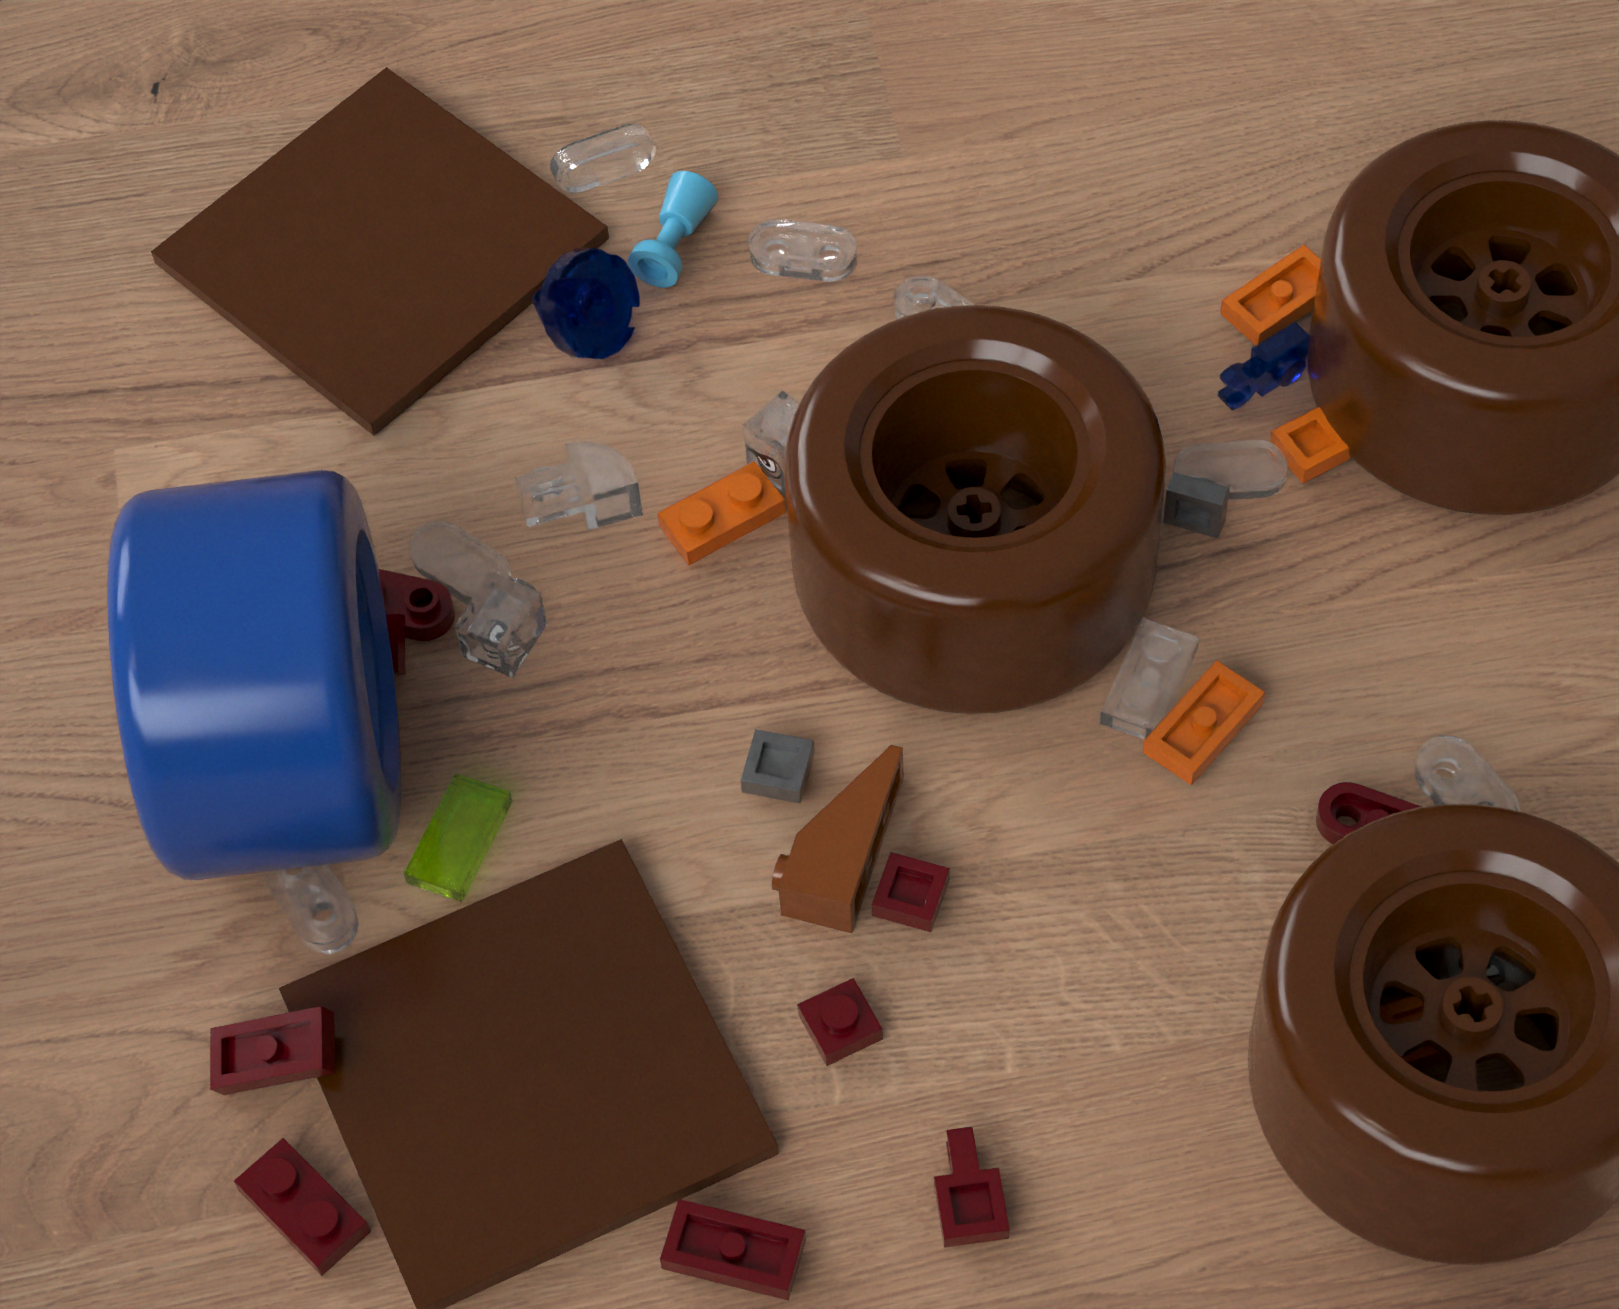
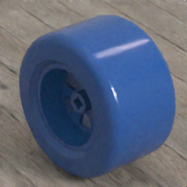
M317 470L154 489L133 496L122 507L114 524L110 542L107 580L109 649L117 720L127 774L143 831L156 858L168 872L184 880H203L361 861L382 855L392 845L397 835L400 821L401 751L390 636L381 579L371 532L355 487L346 477L334 471Z

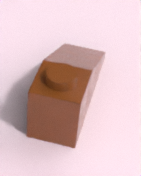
M890 745L796 834L789 855L780 854L773 872L772 890L779 891L782 916L848 933L853 932L904 778L903 747Z

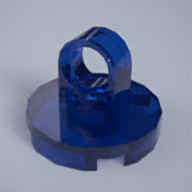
M577 248L561 255L548 270L542 288L533 294L531 298L545 328V332L557 349L573 358L605 359L618 353L630 340L635 327H628L632 318V307L640 306V294L635 275L625 260L618 255L608 254L601 249Z

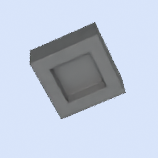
M1173 472L1166 490L1163 523L1219 538L1226 518L1229 487L1215 484L1204 477H1190Z
M755 729L740 780L742 793L801 804L815 753L814 740Z

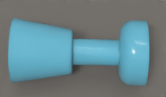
M677 171L671 175L659 215L662 229L657 239H645L638 242L628 257V266L640 280L660 288H669L676 284L682 273L683 265L682 259L675 249L681 237L691 235L718 202V192L712 183L701 175L689 171Z

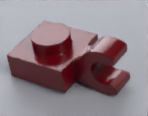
M972 1127L946 1130L948 1140L946 1147L951 1174L934 1177V1189L944 1248L1009 1239L1010 1228L999 1168L979 1170Z

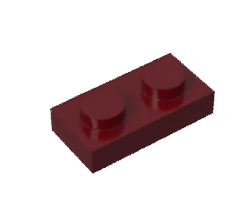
M323 1006L210 1028V1090L222 1095L335 1074L334 1012Z
M284 1138L278 1141L234 1180L238 1191L321 1276L371 1232L367 1222Z
M678 1199L660 1257L661 1268L789 1301L806 1243V1232L804 1229Z

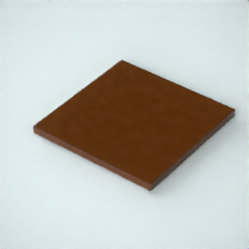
M386 67L163 241L151 253L156 265L374 436L609 239L608 226Z
M622 839L279 988L288 1012L323 1006L334 1012L335 1074L317 1077L416 1309H444L678 1201V1199H683L779 1154L778 1144Z

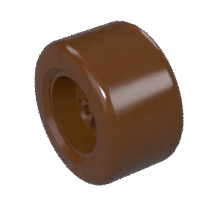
M1510 120L1474 121L1444 126L1408 139L1381 154L1353 179L1340 197L1329 220L1325 234L1309 333L1307 362L1311 390L1316 406L1321 408L1329 424L1349 447V455L1361 467L1395 490L1419 501L1445 509L1482 515H1511L1555 508L1596 491L1619 474V155L1578 134L1551 126ZM1444 303L1458 304L1466 318L1458 322L1441 311L1437 306ZM1541 318L1556 331L1535 336L1529 329V326L1536 319Z
M951 306L915 313L873 330L840 352L818 374L804 394L793 418L785 453V485L795 588L808 622L827 651L849 672L876 690L909 704L950 713H999L1030 707L1071 691L1103 670L1128 643L1141 622L1152 595L1157 570L1166 458L1157 416L1139 382L1113 354L1085 334L1046 316L1001 306ZM983 483L981 487H967L961 490L953 486V484ZM1008 488H1011L1029 496L1039 504L1016 510L1012 509L1001 496ZM924 493L940 504L934 516L928 519L908 518L900 512L905 505Z
M1442 804L1418 807L1372 821L1347 834L1330 846L1306 869L1280 907L1270 931L1250 1031L1248 1069L1255 1111L1264 1136L1276 1159L1302 1193L1328 1217L1361 1238L1401 1255L1425 1261L1455 1265H1483L1512 1261L1555 1247L1582 1232L1605 1214L1619 1199V862L1579 834L1554 822L1528 813L1477 804ZM1493 955L1502 964L1505 971V979L1499 985L1495 984L1502 980V976L1487 978L1486 969ZM1459 958L1461 959V968H1462V969H1460V967H1459V965H1458V959H1459ZM1400 988L1418 997L1423 1003L1422 1018L1416 1022L1400 1024L1384 1022L1380 1017L1381 996L1393 989ZM1527 1015L1541 1031L1551 1051L1539 1050L1519 1040L1514 1033L1515 1019L1518 1016ZM1431 1046L1450 1060L1451 1067L1443 1083L1423 1074L1408 1064L1403 1058L1421 1047ZM1500 1058L1521 1078L1523 1086L1503 1091H1479L1475 1065L1489 1059Z

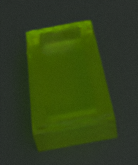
M455 773L403 873L406 883L462 902L512 804L510 791Z

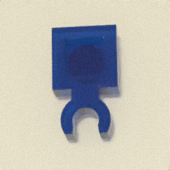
M1294 322L1251 349L1249 360L1244 363H1235L1220 374L1219 378L1226 387L1218 391L1217 396L1231 410H1235L1249 401L1255 392L1263 397L1278 386L1286 387L1291 385L1302 375L1306 368L1310 335L1297 322Z

